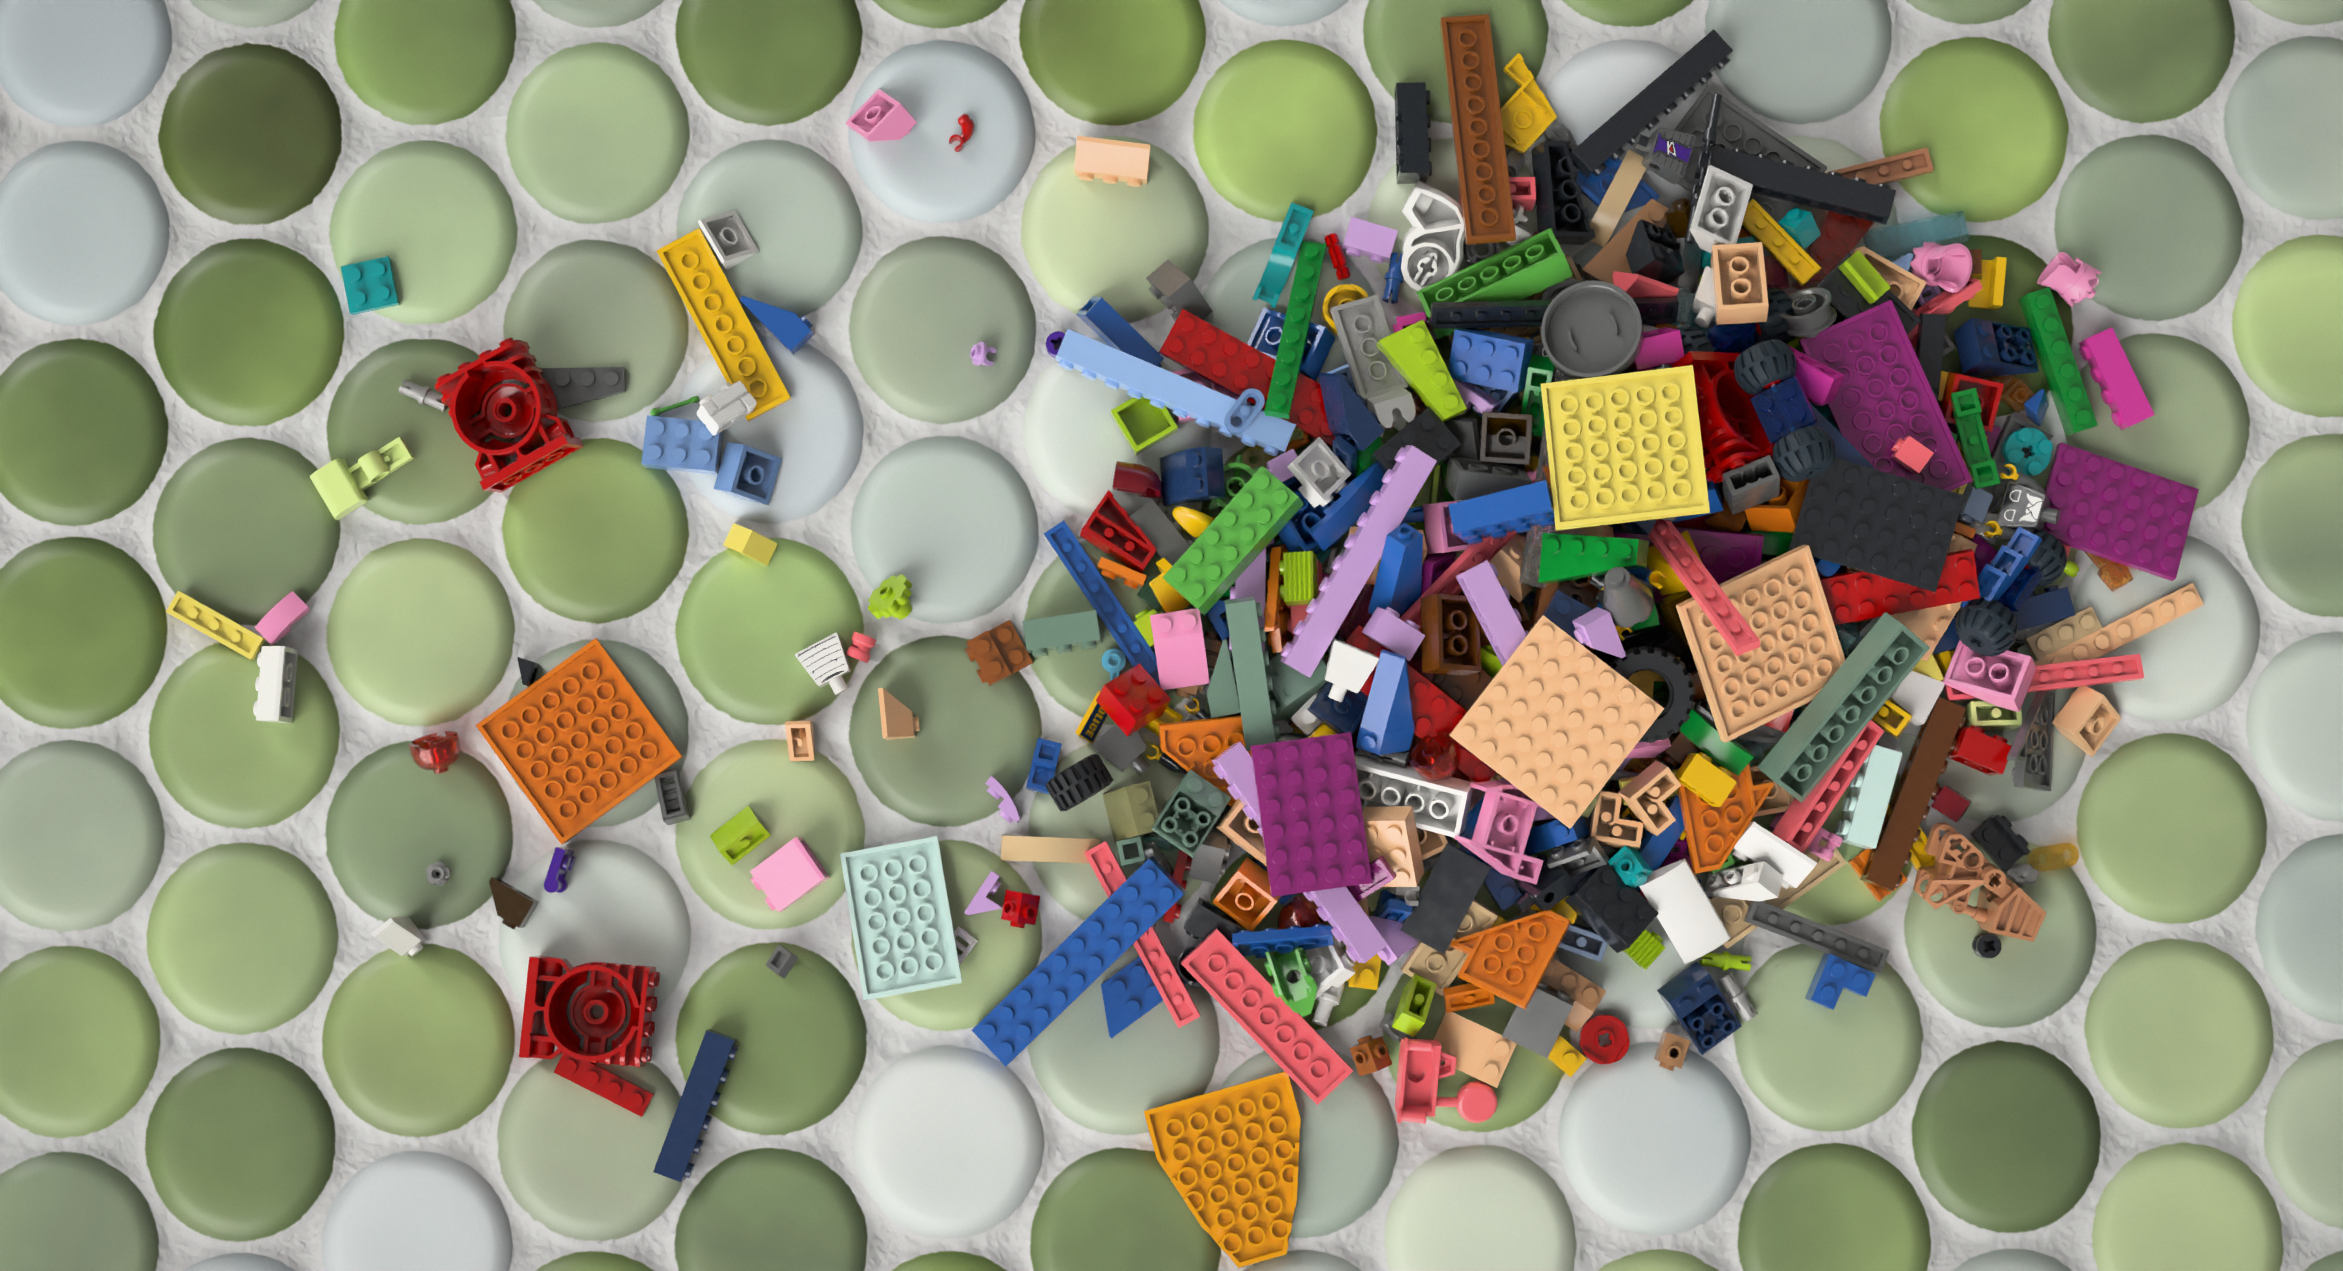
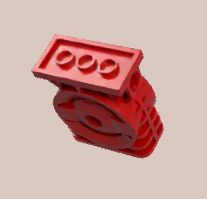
M513 338L500 342V347L493 351L487 350L482 352L476 361L461 364L458 366V371L453 374L447 373L437 378V383L434 386L436 391L441 392L443 395L441 398L442 403L448 405L450 409L448 414L452 418L454 428L459 437L469 447L478 452L475 466L482 478L479 483L484 491L502 493L584 447L581 439L575 437L568 421L557 417L558 409L555 394L549 383L541 376L543 372L541 368L536 366L535 362L537 360L534 355L530 354L528 342L513 340ZM505 380H518L530 385V387L525 388L513 383H504L492 388L497 383ZM511 405L512 413L507 417L505 410L507 406ZM481 408H482V414H480V415H478V416H476V417L474 418V416H475L477 413H479V412L481 411ZM527 433L521 441L505 443L495 438L487 443L484 441L492 435L515 439ZM506 458H517V460L509 465Z
M1690 351L1671 366L1693 365L1705 468L1711 469L1706 473L1707 481L1719 483L1722 481V474L1769 455L1773 461V447L1782 438L1781 423L1777 424L1769 417L1770 411L1766 407L1771 403V400L1766 394L1750 395L1737 383L1734 374V363L1741 353Z
M549 956L529 957L519 1057L554 1059L561 1053H565L580 1061L644 1067L647 1061L652 1059L653 1049L649 1046L650 1036H654L655 1022L651 1020L652 1011L656 1012L658 998L654 997L655 987L659 986L660 972H656L655 966L590 962L573 967L566 958ZM563 968L567 971L564 975H562ZM591 970L590 985L582 988L574 996L570 1005L571 1022L574 1028L581 1035L584 1036V1045L582 1050L580 1049L581 1038L573 1031L572 1027L570 1026L567 1008L572 994L579 986H581L583 983L587 981L588 971ZM614 977L618 979V986L622 988L629 999L631 1015L626 1029L619 1037L612 1040L611 1051L607 1053L608 1038L615 1035L623 1027L627 1016L626 1001L623 995L613 987ZM546 981H554L555 983L550 989L546 1001H544ZM595 1005H600L604 1010V1014L600 1019L593 1015L592 1010ZM543 1011L545 1027L548 1034L540 1033L542 1027Z

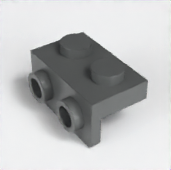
M1591 836L1585 839L1579 838L1565 846L1555 847L1550 853L1547 865L1549 868L1559 866L1568 872L1571 877L1606 865L1609 857L1596 838Z

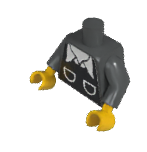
M2003 465L2010 469V475L2007 476L2004 473H2000V477L2005 480L2012 478L2013 482H2008L1997 522L1989 521L1985 524V526L1992 527L1993 533L1986 531L1984 536L1991 538L1997 535L1998 538L2010 541L2018 527L2034 534L2035 531L2043 530L2045 522L2058 524L2061 514L2060 510L2049 508L2050 500L2046 496L2045 490L2031 477L2017 472L2014 465Z

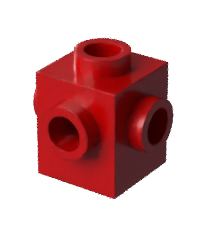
M1006 890L1001 919L1011 921L1010 926L1025 928V924L1035 925L1040 896Z

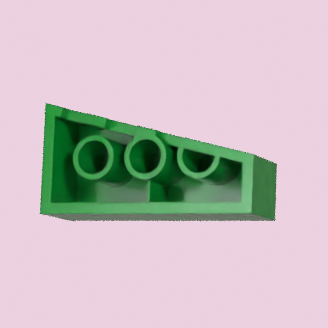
M1543 533L1538 583L1555 584L1562 581L1606 574L1615 567H1622L1626 570L1647 567L1649 541Z

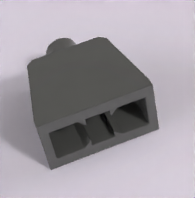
M1115 724L1091 745L1094 750L1122 772L1130 765L1140 776L1150 767L1141 756L1148 747L1138 731L1127 737Z

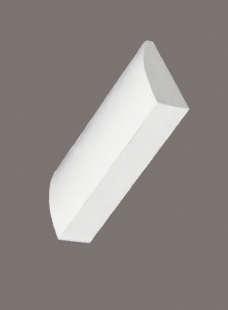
M1685 858L1654 870L1647 877L1646 882L1639 886L1649 904L1659 913L1657 917L1685 964L1706 955L1730 939V934Z

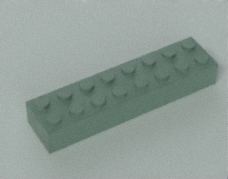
M1885 612L1757 768L1802 803L1930 647L1906 626Z

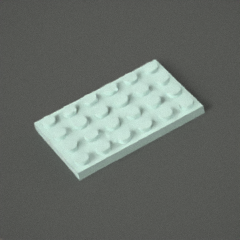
M938 836L841 853L840 858L863 1000L867 1001L963 983Z

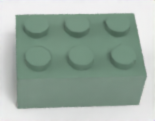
M1096 610L1022 621L1026 649L1029 654L1033 653L1034 657L1047 656L1048 651L1057 650L1058 654L1073 651L1072 647L1082 646V650L1097 648L1098 643H1101Z

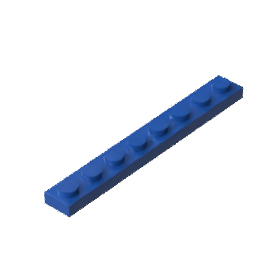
M1063 520L1045 532L1044 536L1094 610H1096L1098 616L1131 665L1135 667L1141 664L1160 686L1155 654Z

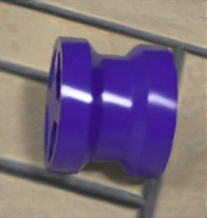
M1053 332L1046 339L1047 352L1053 358H1056L1065 334L1063 332Z

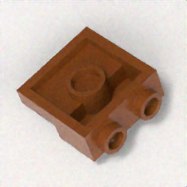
M1010 620L966 642L968 648L965 651L970 661L976 660L980 667L976 672L982 683L988 682L989 686L1033 664Z

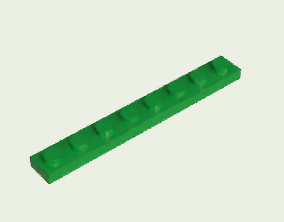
M1302 241L1265 406V416L1290 419L1327 250L1326 244Z

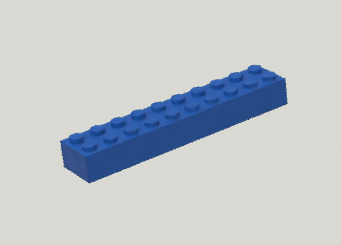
M1151 856L971 1031L1007 1066L1187 891Z

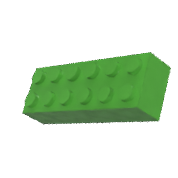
M1551 228L1427 286L1417 291V294L1430 321L1431 303L1521 301L1533 294L1542 292L1556 283L1565 281L1573 276L1557 239ZM1457 328L1433 330L1437 338L1440 339L1451 335Z
M1262 466L1162 578L1205 616L1304 505L1303 502L1293 491Z

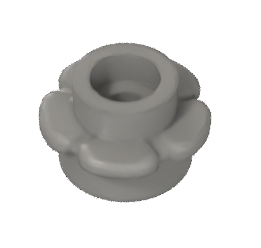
M443 862L430 864L426 870V874H428L427 880L432 885L442 886L447 883L451 875L450 869ZM437 871L440 872L439 876H436Z

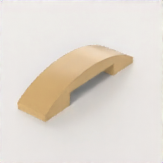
M1631 150L1627 151L1589 224L1590 228L1594 229L1596 236L1590 241L1601 247H1604L1610 239L1646 170L1642 165L1643 156Z
M1002 836L1001 860L1090 864L1084 852L1099 845L1100 839Z

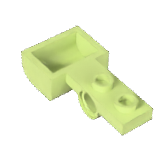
M398 437L379 450L365 454L358 460L357 464L350 468L344 459L337 458L315 471L310 478L334 519L340 520L369 501L363 490L414 459V456L403 438Z

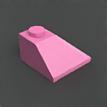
M878 89L845 124L868 141L901 140L910 133L912 127L917 122L901 103Z

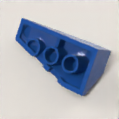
M1382 649L1360 725L1356 748L1378 755L1410 750L1416 727L1412 716L1413 704L1412 699H1410V681L1407 658L1405 656Z

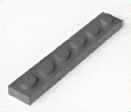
M1751 901L1743 920L1880 974L1890 952L1887 949L1763 901Z

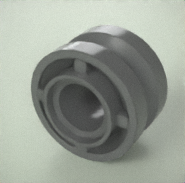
M1465 242L1463 256L1466 262L1472 266L1499 253V242L1484 243L1483 245L1487 249L1486 255H1479L1476 252V244L1466 245Z

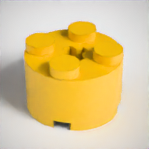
M1344 284L1335 286L1327 293L1323 302L1321 316L1324 325L1330 332L1339 336L1330 309L1341 304L1369 297L1366 291L1357 285Z

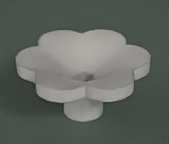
M2026 863L2021 865L2013 864L2010 870H2008L2007 876L2014 879L2018 887H2026L2027 883L2033 884L2036 882V878L2039 877V871Z

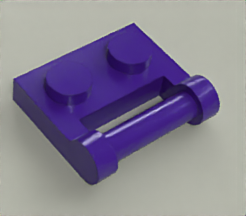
M562 847L555 848L544 881V889L547 892L562 893L568 888L565 878L568 870L571 871L575 864L574 850Z

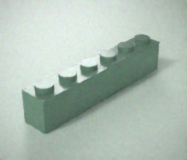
M1254 596L1224 600L1247 751H1251L1250 746L1275 743L1276 739H1280L1278 724L1273 725L1272 715H1277L1275 701L1269 700L1268 691L1273 690L1271 676H1266L1265 667L1269 666L1268 652L1262 651L1261 642H1266L1264 627H1259L1258 618L1262 617L1261 603H1255Z

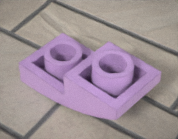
M991 776L985 783L989 786L986 791L997 800L1000 797L1004 799L998 806L1002 810L999 815L1009 823L1013 820L1018 823L1021 818L1014 801L1006 789Z

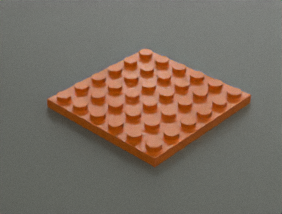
M597 638L593 639L475 725L561 845H564L683 758L677 747Z

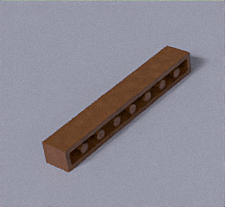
M1938 697L1925 723L1921 725L1885 815L1876 849L1871 850L1860 878L1861 881L1885 891H1894V888L1897 889L1903 878V875L1900 874L1902 868L1909 863L1912 852H1910L1912 843L1918 840L1921 829H1919L1920 823L1926 819L1929 813L1930 806H1927L1929 800L1938 791L1939 784L1937 780L1939 775H1942L1947 768V755L1949 751H1953L1956 745L1957 738H1955L1957 730L1961 729L1965 723L1966 716L1964 712L1966 708Z

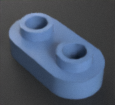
M1254 388L1245 390L1226 414L1224 425L1229 432L1233 434L1243 433L1263 408L1265 399L1259 390ZM1247 399H1254L1255 406H1249ZM1232 419H1240L1241 424L1239 426H1235L1232 423Z

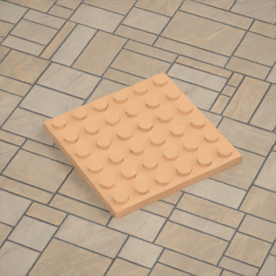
M1809 545L1799 546L1719 584L1760 639L1759 648L1736 656L1693 597L1676 605L1722 742L1726 743L1812 701L1845 661Z
M1542 615L1449 736L1571 829L1664 708Z

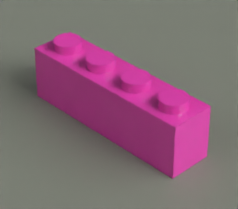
M2112 327L2079 343L2080 354L2085 361H2088L2091 368V377L2096 383L2098 382L2102 390V400L2105 404L2109 405L2112 411L2111 418L2117 427L2119 426L2120 430L2155 415Z

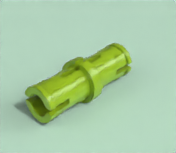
M1723 951L1722 953L1709 952L1700 957L1704 959L1699 960V964L1702 967L1721 968L1722 971L1736 969L1748 972L1751 969V964L1747 963L1752 961L1749 955H1733L1728 951Z

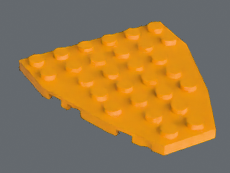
M1283 1071L1144 1110L1157 1161L1202 1228L1215 1240L1239 1268L1287 1254L1297 1201L1301 1124L1288 1074Z

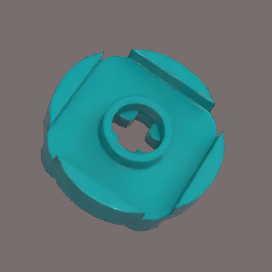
M2021 428L2007 435L2002 444L2001 452L2006 462L2004 464L2014 465L2017 472L2027 476L2038 475L2046 469L2050 462L2053 444L2041 431L2035 428ZM2029 447L2031 456L2024 458L2022 448Z

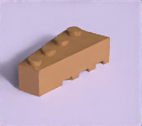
M1651 199L1580 271V276L1587 281H1603L1614 285L1612 277L1614 271L1631 273L1626 253L1637 222L1642 219L1663 228L1667 222L1665 212L1669 208Z

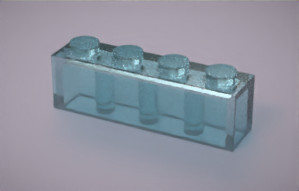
M1960 211L1868 230L1863 235L1866 248L1892 262L1893 258H1901L1908 253L1914 254L1913 249L1923 247L1924 242L1933 241L1943 246L1955 243L1964 244L1969 240V234L1964 213Z

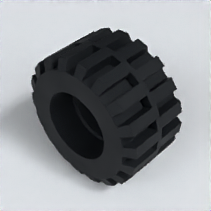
M1092 754L1051 778L1045 787L1060 811H1067L1109 786L1113 778L1100 756Z

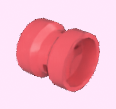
M854 632L851 638L853 643L851 647H848L845 655L868 663L871 657L870 650L875 646L877 640Z

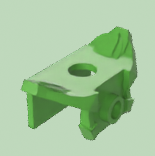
M1294 947V950L1287 954L1275 952L1272 956L1269 951L1265 952L1268 961L1264 962L1269 976L1273 975L1275 983L1271 985L1277 998L1281 997L1292 1011L1299 1013L1302 1017L1311 1014L1317 993V982L1310 974L1313 969L1306 951L1302 947ZM1298 971L1301 974L1300 980L1294 984L1289 983L1287 980L1289 973Z

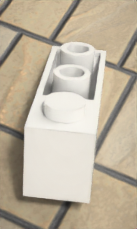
M1765 861L1709 874L1705 893L1711 897L1750 901L1774 899L1779 896L1784 876Z

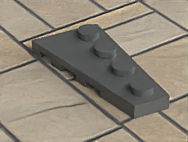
M625 367L541 368L543 372L541 376L549 383L555 394L557 409L626 393Z
M2013 415L2007 416L1991 453V458L1996 463L1998 475L2000 473H2004L2007 476L2010 475V471L2003 466L2006 462L2001 452L2002 444L2008 434L2021 428H2035L2041 431L2048 440H2051L2053 435ZM2029 447L2022 448L2024 458L2031 456ZM1999 475L2000 484L1980 488L1994 495L1987 512L1994 514L2001 506L2008 482H2013L2012 478L2005 480Z

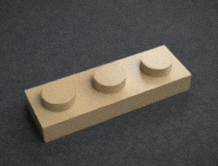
M2092 606L2075 613V616L2065 618L2025 638V643L2034 660L2037 661L2103 628Z

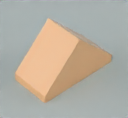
M785 721L790 761L815 760L814 722Z

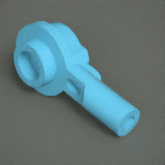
M1109 649L1102 656L1101 663L1103 668L1110 673V681L1120 676L1119 672L1126 663L1125 655L1118 649Z

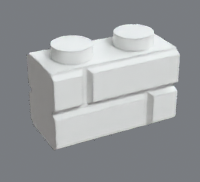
M741 381L733 385L729 382L718 390L719 394L714 397L710 394L699 402L700 407L697 411V416L706 424L712 435H717L753 412L757 404L756 400L747 392Z

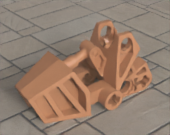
M1946 822L1934 824L1930 830L1924 850L1927 854L1936 856L1934 866L1918 868L1913 890L1935 910L1947 903V906L1954 913L1970 915L1982 929L1990 933L2034 942L2046 912L2020 887L2011 882L1998 867L1990 863L1969 840L1957 832L1951 825ZM1941 829L1946 831L1943 837H1940L1938 833ZM1958 844L1964 848L1961 852L1955 848ZM1924 880H1929L1925 892H1922L1920 884ZM1984 885L1979 890L1977 906L1968 905L1971 891ZM1943 892L1942 898L1939 901H1932L1930 899L1931 896Z

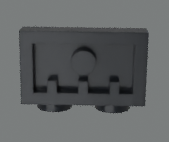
M1995 814L1991 815L1970 834L2001 871H2006L2023 855L2030 853V850L2027 848L2029 844L2024 837L2013 832L2011 829L2012 824L2005 816Z

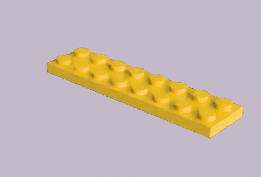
M700 228L656 250L726 382H730L733 385L741 381L747 392L756 400L757 404L753 412L745 416L747 421L749 422L791 400L786 387Z

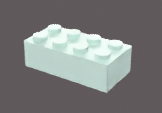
M1875 745L1848 787L1851 788L1849 797H1845L1842 804L1844 815L1842 821H1838L1835 829V834L1843 839V843L1863 849H1876L1902 757L1901 752Z

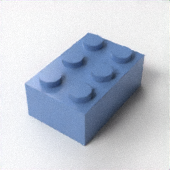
M647 415L641 464L646 468L718 475L724 430L714 436L702 421Z

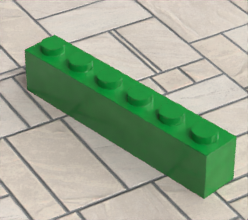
M2050 287L2026 294L2019 299V303L2027 326L2030 329V334L2066 437L2098 426Z

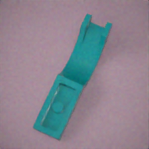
M1291 202L1252 300L1257 301L1260 299L1270 303V307H1276L1313 216V210Z

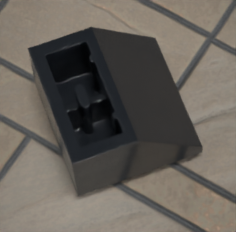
M1642 219L1639 220L1626 253L1631 273L1639 274L1665 284L1670 283L1685 272L1682 265L1683 259L1677 250L1674 234L1670 230L1661 228L1653 223Z

